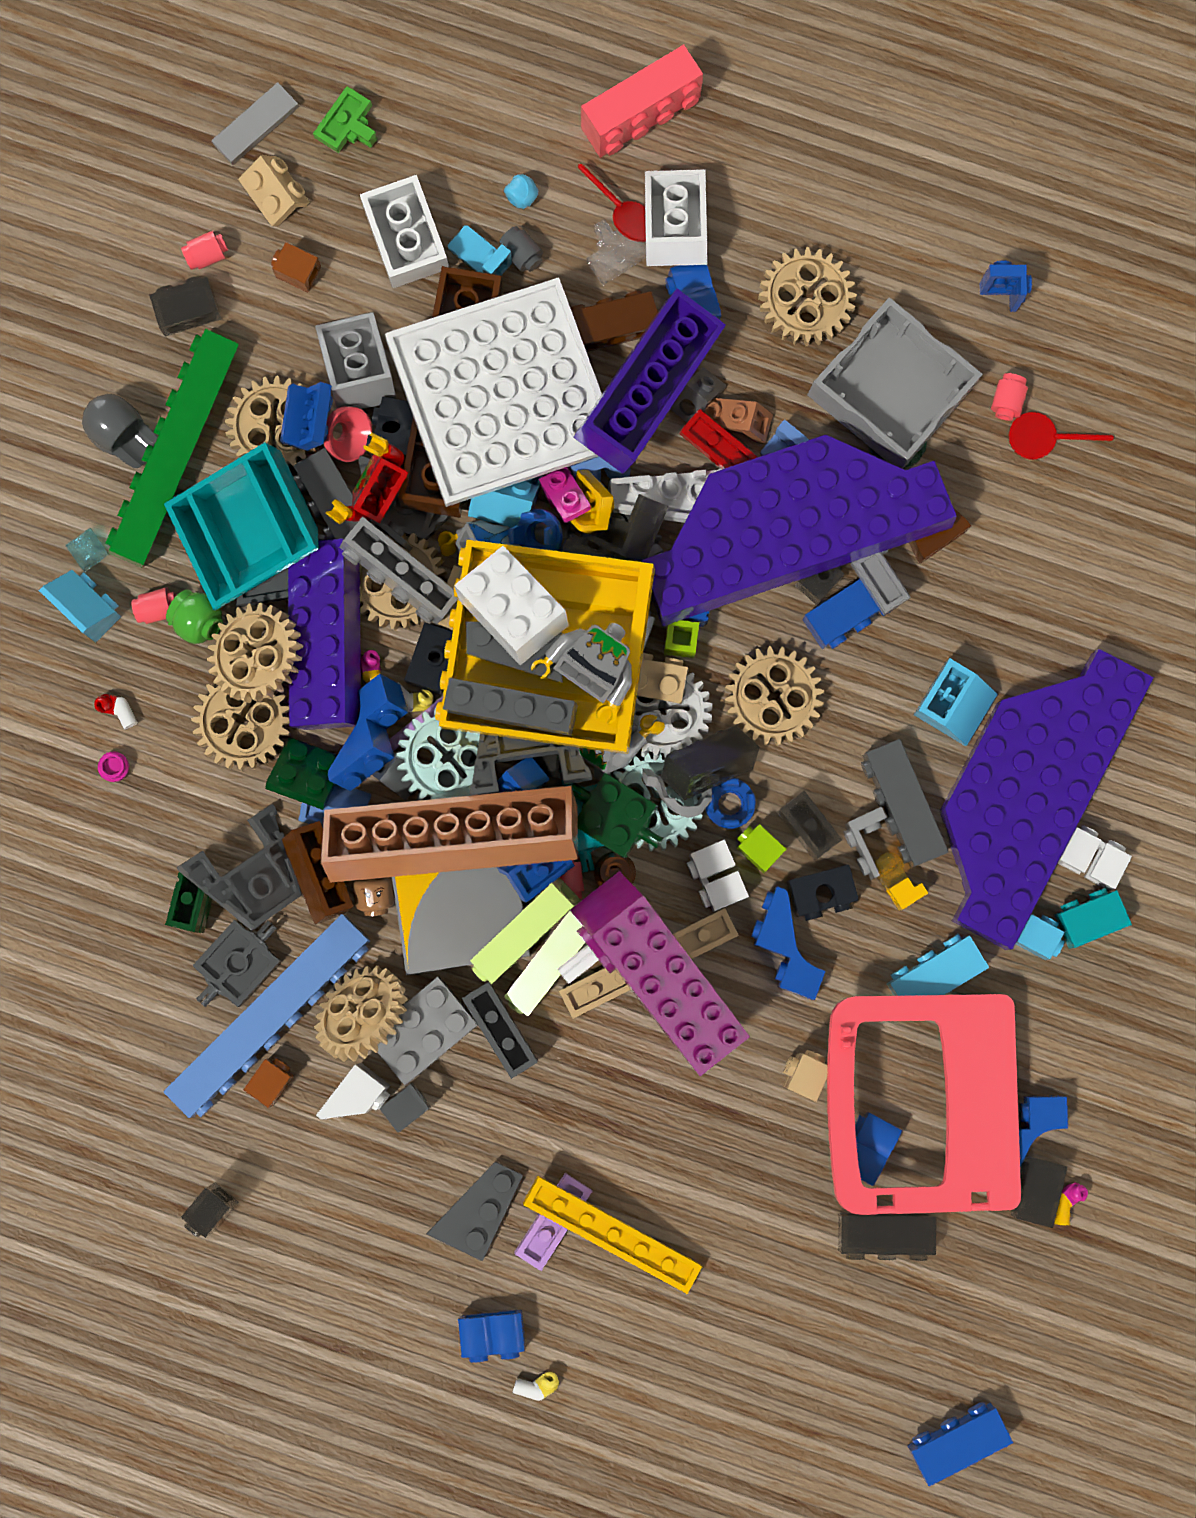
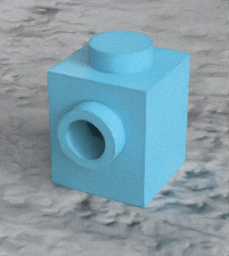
M1031 914L1016 945L1044 960H1050L1052 956H1058L1065 941L1061 939L1064 931L1057 928L1059 923L1044 915L1040 919Z

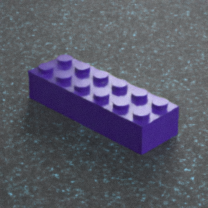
M676 289L661 307L573 438L623 474L636 461L726 324L679 289Z
M344 539L318 541V550L288 567V619L296 623L294 630L300 632L301 636L295 641L303 645V648L295 653L302 657V660L295 661L293 664L299 671L298 673H289V677L292 680V683H289L290 727L303 730L355 727L360 715V697L358 690L361 689L360 564L354 565L342 555L343 550L339 547Z

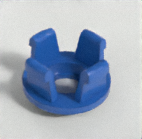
M534 509L521 513L518 525L509 528L508 539L510 544H519L521 547L558 551L562 543V528L558 519L551 512L544 509ZM541 522L547 525V528L544 529L545 545L537 542L534 535L536 525Z
M725 778L718 781V786L711 787L712 801L705 809L713 823L722 828L735 829L743 826L751 819L755 811L756 798L746 783L738 778ZM726 793L737 795L741 801L740 810L734 815H725L719 809V799Z

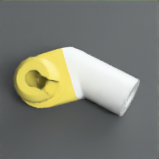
M401 685L408 712L425 711L433 704L434 696L429 690L409 693Z
M548 1371L533 1382L517 1378L513 1394L541 1401L556 1391L559 1386L558 1376L554 1372Z

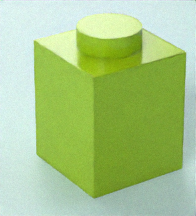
M680 620L667 626L664 654L694 658L699 622Z
M760 824L755 829L749 825L737 838L741 844L736 849L762 873H765L786 851V848Z

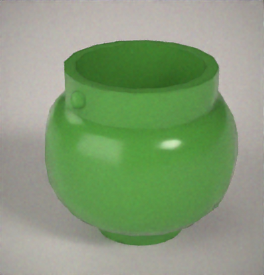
M191 590L180 592L170 603L166 614L168 625L173 626L174 632L184 641L192 644L213 640L214 638L211 635L219 634L221 631L217 624H223L221 607L213 610L205 593H196Z

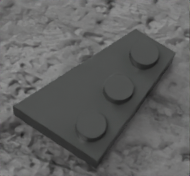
M479 621L466 622L467 654L522 670L526 673L542 676L547 671L546 665L541 663L532 671V664L536 660H544L546 651L562 635V632L522 665H519ZM553 663L551 665V674L547 678L563 683V675L553 669L556 665Z
M495 1161L427 1232V1235L483 1261L523 1174Z

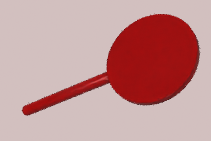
M578 164V169L616 205L612 218L618 231L633 241L646 242L645 206L633 201L621 202L583 164Z
M1028 412L1017 417L1011 424L1008 435L1009 443L1014 452L1029 460H1037L1047 456L1053 450L1057 439L1114 440L1113 435L1057 433L1053 422L1047 416L1037 412Z

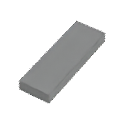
M277 82L212 139V144L234 165L298 109V103Z

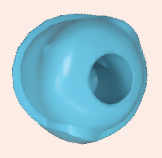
M524 174L515 175L512 181L504 188L508 201L513 206L521 209L530 206L536 200L539 192L534 181Z

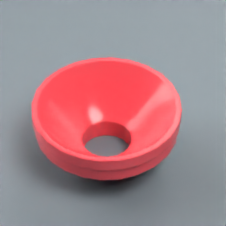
M343 406L334 410L327 418L328 435L324 441V446L332 457L340 461H355L366 452L363 446L367 443L368 434L372 432L371 421L368 415L357 407ZM341 423L343 428L342 435L335 440L333 429L336 424Z

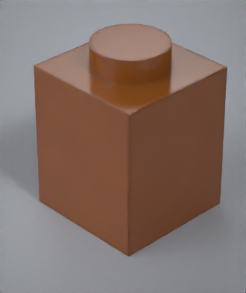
M285 242L282 250L278 249L275 252L271 262L276 278L307 293L321 269L318 257Z
M277 1057L274 1060L267 1058L243 1090L266 1107H273L294 1077V1075L288 1072L291 1067Z

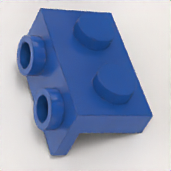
M997 261L990 264L980 282V295H1010V312H1016L1021 303L1025 302L1026 295L1030 294L1032 288L1031 275H1027V265H1012L1010 261Z
M319 382L309 388L296 384L288 386L280 437L282 444L308 451L324 443L328 435L327 416L333 403V398L330 396L332 385Z

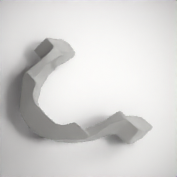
M642 768V778L645 785L655 787L666 806L683 817L690 818L700 815L712 801L711 787L718 786V775L712 769H701L703 787L699 801L694 806H681L675 798L668 796L662 776H658L651 769Z

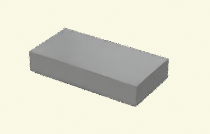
M882 552L851 562L852 568L883 615L911 598Z

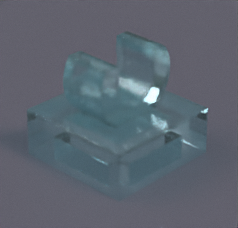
M91 528L65 545L84 572L110 555Z

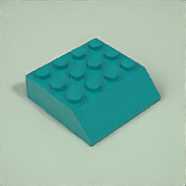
M266 442L164 503L213 610L219 609L318 550L317 525L281 451Z

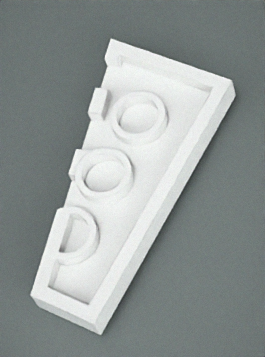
M722 469L712 471L696 470L692 473L677 474V472L665 473L661 476L651 477L650 475L611 479L608 484V491L613 495L614 509L612 512L685 523L708 475Z

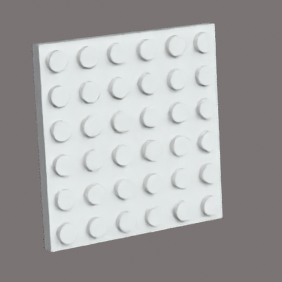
M559 277L385 333L388 347L446 507L598 457V455L573 438L602 393Z

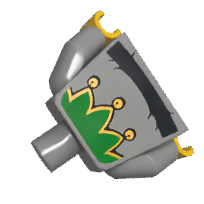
M610 623L605 631L597 625H592L587 631L577 629L562 634L546 651L544 660L540 659L533 662L531 670L534 671L537 665L541 663L545 664L547 671L540 679H546L551 674V665L555 663L554 670L602 703L606 699L608 700L606 705H602L597 709L596 717L599 719L601 712L609 709L612 712V716L607 724H611L616 720V706L621 705L632 684L631 663L627 660L630 649L621 642L626 632L620 625Z
M644 715L640 720L641 730L637 732L638 725L633 723L629 754L578 747L582 759L594 766L595 779L601 780L604 773L612 777V771L624 768L630 763L648 741L645 738L650 733L654 735L662 733L665 728L664 722H654L657 716Z

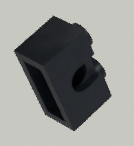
M382 397L380 408L375 407L373 411L372 425L376 426L374 433L388 440L389 444L402 451L404 462L400 467L404 469L413 414L408 401ZM370 433L368 434L366 446H368L372 440V436H370Z
M849 864L787 881L796 917L804 915L805 921L823 917L822 910L834 907L835 913L853 909L852 902L859 901ZM820 885L828 887L831 891L832 897L827 903L817 900L816 889Z

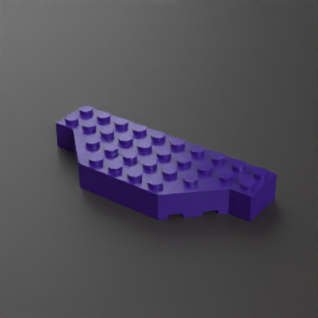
M823 435L709 474L672 549L643 559L642 562L652 563L655 567L651 597L663 627L953 527L957 516L935 460L904 470L828 435Z
M1098 649L1090 655L1078 678L1007 698L995 705L939 811L947 830L950 847L955 862L958 865L965 891V896L952 922L1004 950H1013L1154 677Z

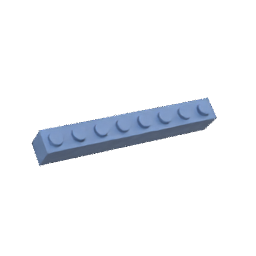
M341 914L163 1092L189 1119L196 1115L200 1118L204 1116L214 1106L211 1100L219 1092L222 1095L226 1094L236 1084L233 1078L241 1070L245 1073L248 1072L258 1062L255 1056L263 1048L267 1051L270 1050L281 1039L278 1033L286 1025L289 1029L292 1028L303 1017L300 1011L308 1003L314 1006L325 995L322 989L330 981L336 984L347 973L344 967L352 959L358 962L369 951L366 945L371 940L346 915Z

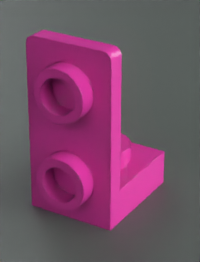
M567 467L553 471L539 479L549 505L552 509L556 508L564 522H569L591 510L589 501Z

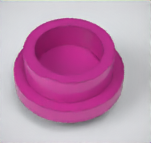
M108 752L100 758L98 772L106 781L119 782L127 776L129 762L119 752Z

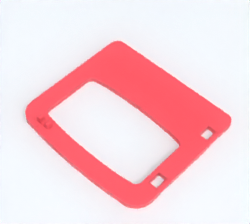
M1004 994L853 996L844 998L836 1004L831 1012L829 1025L827 1110L834 1193L842 1208L854 1214L874 1215L1012 1210L1019 1205L1021 1201L1015 1006L1009 996ZM934 1021L939 1026L946 1092V1157L943 1181L937 1186L866 1188L861 1183L855 1134L854 1061L857 1027L862 1022ZM971 1192H987V1203H971ZM893 1194V1205L877 1206V1195Z

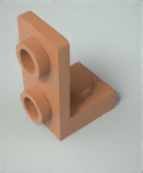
M715 398L703 411L725 430L740 431L755 442L766 443L773 414L758 402Z

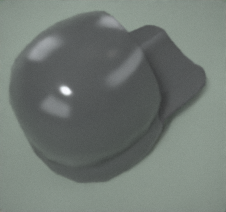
M108 393L91 400L83 412L82 426L87 437L97 448L108 454L115 455L132 468H139L145 464V462L141 461L148 444L154 446L158 437L143 422L139 412L130 403L118 395Z

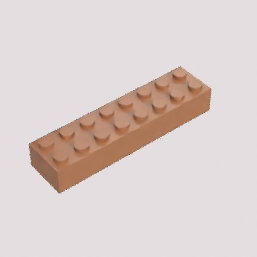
M572 786L324 810L321 864L330 883L578 859L577 804Z

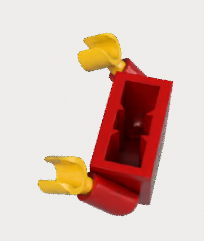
M370 433V436H372L370 444L363 446L366 451L374 455L371 457L353 490L352 506H345L338 499H335L332 502L334 508L326 512L338 524H342L345 520L358 522L362 517L367 521L372 519L380 523L409 473L400 467L404 462L402 451L375 433Z

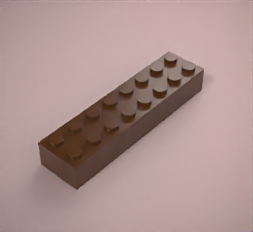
M442 266L432 318L501 296L503 290L502 276ZM413 416L404 470L409 473L400 487L398 496L400 507L461 518L463 502L445 506Z

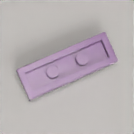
M567 1173L563 1175L557 1185L584 1201H587L592 1193L590 1188ZM538 1214L514 1253L542 1271L568 1229Z

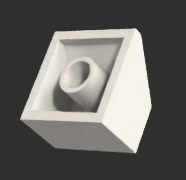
M355 1064L316 1116L320 1119L364 1114L372 1109L377 1111L389 1098L390 1094L386 1091L390 1085L364 1064Z

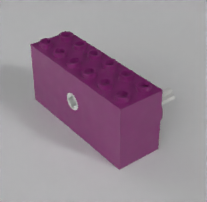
M620 871L570 910L582 926L577 930V933L586 943V946L557 968L568 984L598 960L609 974L616 970L699 1076H702L750 1037L649 902Z

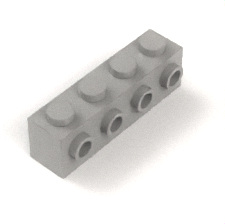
M364 517L358 521L339 547L343 550L342 555L354 565L361 564L368 570L367 575L373 581L380 585L385 583L392 589L391 594L403 604L410 603L417 609L415 613L427 623L432 621L437 625L458 599V597H454L453 588Z

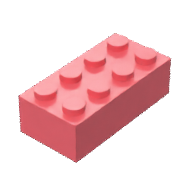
M683 44L582 105L581 129L600 158L607 153L608 155H613L621 150L623 144L632 138L634 140L642 138L652 126L657 123L663 125L671 120L677 111L682 108L687 110L696 105L701 96L703 73Z

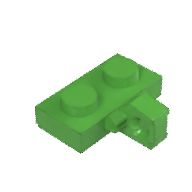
M346 86L314 131V138L337 153L341 151L347 141L354 144L357 139L372 148L378 137L375 135L376 132L367 126L369 122L365 118V115L372 107L371 101Z

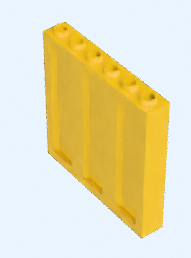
M466 540L465 548L461 547L458 565L463 566L461 579L504 546L566 611L569 626L562 631V634L577 629L587 631L592 625H597L604 631L610 623H616L623 627L626 634L621 642L630 649L627 660L631 663L632 684L621 705L615 708L616 720L611 724H607L612 716L611 710H603L599 719L596 717V712L600 706L606 705L608 700L606 699L604 703L600 702L564 676L563 683L548 678L540 679L541 676L468 655L466 648V622L478 620L458 598L457 607L451 610L449 627L453 628L452 640H447L445 646V658L449 659L447 671H442L440 679V689L444 690L443 701L437 703L435 719L439 721V726L449 730L629 754L655 574L654 564ZM456 578L455 584L458 583L461 579ZM454 586V597H458ZM449 678L575 701L578 708L573 734L568 736L448 713L443 709Z

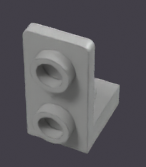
M882 807L845 824L847 830L843 831L851 848L856 847L860 858L857 859V863L864 876L869 874L871 880L880 876L859 831L863 830L866 835L882 827L880 821L887 818Z

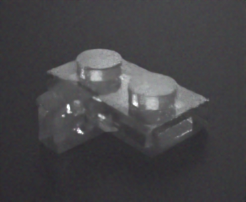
M605 219L594 225V232L601 241L596 243L599 250L587 258V263L602 285H605L646 258V242L628 239L618 230L613 232Z

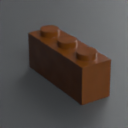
M639 290L630 292L621 299L613 300V298L609 297L599 300L593 306L585 307V305L580 304L570 308L586 352L640 339L658 313L652 292L642 293Z
M320 821L293 829L281 839L315 925L339 917L354 907L344 881L330 883L321 864L323 827Z

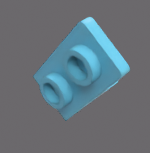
M467 225L448 244V249L475 272L501 276L512 264L511 251L503 244L498 249L494 248Z

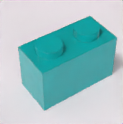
M1106 888L1090 893L1089 897L1091 900L1080 904L1078 899L1060 906L1062 912L1054 914L1059 923L1060 930L1064 931L1063 937L1068 949L1079 947L1132 925L1117 890L1108 892Z

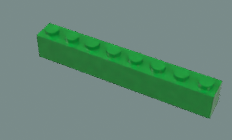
M208 329L204 330L202 336L195 335L189 351L194 353L190 364L184 361L177 377L183 380L178 391L172 389L165 406L170 407V411L166 419L160 416L153 433L159 436L154 446L148 444L141 460L146 463L143 473H135L129 487L134 490L133 496L130 501L124 499L117 515L123 519L118 529L111 528L105 544L110 546L109 554L141 568L143 567L167 512L164 503L171 500L174 496L239 346L238 343Z

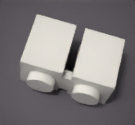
M1086 826L1076 827L1058 864L1078 875L1081 872H1086L1084 878L1107 890L1116 889L1132 856L1125 853L1126 848L1115 841L1102 842L1101 839L1097 838L1099 834L1093 829ZM1097 851V853H1096V855H1095V857H1094V859H1093L1091 865L1089 866V864H1090V862H1091V860H1092V858H1093L1095 852Z
M725 840L689 855L691 861L687 862V866L693 880L699 878L703 890L699 891V895L705 908L711 906L712 911L715 912L749 897L738 871L713 882H708V877L735 866Z

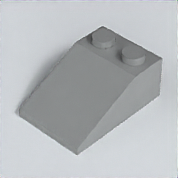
M373 312L315 326L329 383L332 385L331 391L336 409L343 406L365 409L380 405L382 397L396 399L392 376Z

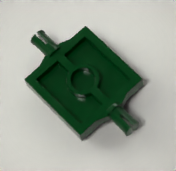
M604 773L598 785L590 792L577 785V783L572 785V788L581 793L580 795L573 790L574 797L583 802L582 810L577 817L578 829L623 858H627L634 845L641 840H644L656 849L660 846L659 843L650 837L661 843L664 838L648 829L650 819L658 808L657 804L607 773Z

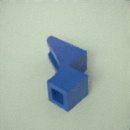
M382 674L377 675L358 690L360 715L357 724L328 770L329 781L349 791L359 786L368 777L395 758L386 729L408 713L401 685Z
M777 886L773 892L767 891L762 904V908L766 909L763 921H756L751 937L756 939L754 946L788 958L786 963L781 962L775 976V979L779 981L778 988L810 1000H815L826 971L811 965L799 953L795 940L789 895L785 889Z
M1024 1096V1103L1019 1105L1020 1121L1025 1123V1127L1019 1128L1020 1166L1031 1144L1038 1136L1054 1129H1068L1067 1097Z

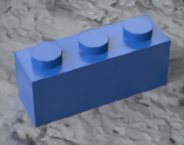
M859 579L805 614L802 620L823 650L829 645L834 649L847 640L845 635L855 629L859 633L873 623L870 618L878 613H881L882 616L885 615H883Z
M985 1402L978 1403L969 1408V1414L960 1419L951 1417L940 1424V1429L932 1433L925 1431L912 1438L913 1443L907 1445L929 1487L1013 1444L997 1409L991 1403L987 1405Z

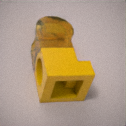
M885 853L876 859L875 865L880 874L878 879L899 911L928 894L922 883L913 886L903 870V861L897 854Z

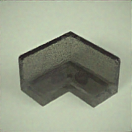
M639 494L628 522L610 515L608 530H598L596 535L582 532L581 537L622 556L642 562L643 559L649 556L669 506Z

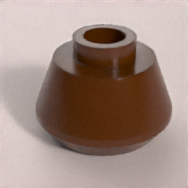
M615 852L603 855L595 865L594 877L596 883L600 887L620 871L633 884L636 877V868L633 861L628 856L623 858Z

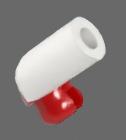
M103 694L95 699V709L100 713L117 715L124 729L131 728L138 723L124 697Z

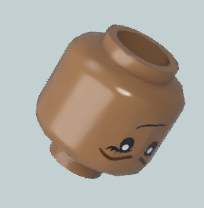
M391 877L355 880L353 882L355 906L359 911H363L365 916L386 914L389 912L388 908L394 905L395 896Z

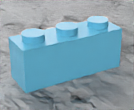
M957 934L943 943L945 946L943 950L936 954L933 950H930L917 958L919 964L909 970L907 966H904L892 973L891 977L893 980L888 982L887 986L894 996L945 995L985 971L989 966L970 935L961 938Z

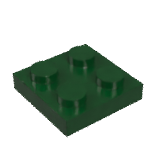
M289 737L266 781L265 789L323 810L336 785L329 781L328 770L337 754Z

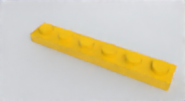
M539 1175L523 1201L524 1206L688 1294L702 1268L700 1263Z

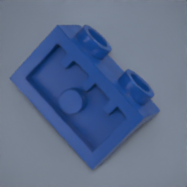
M572 860L502 866L497 867L500 873L507 876L520 899L527 903L575 865Z

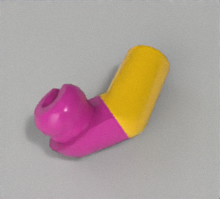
M374 650L366 651L361 657L362 678L367 683L381 674L380 656Z
M1071 1183L1056 1194L1054 1224L1070 1225V1208L1079 1201H1085L1088 1196V1190L1084 1185Z

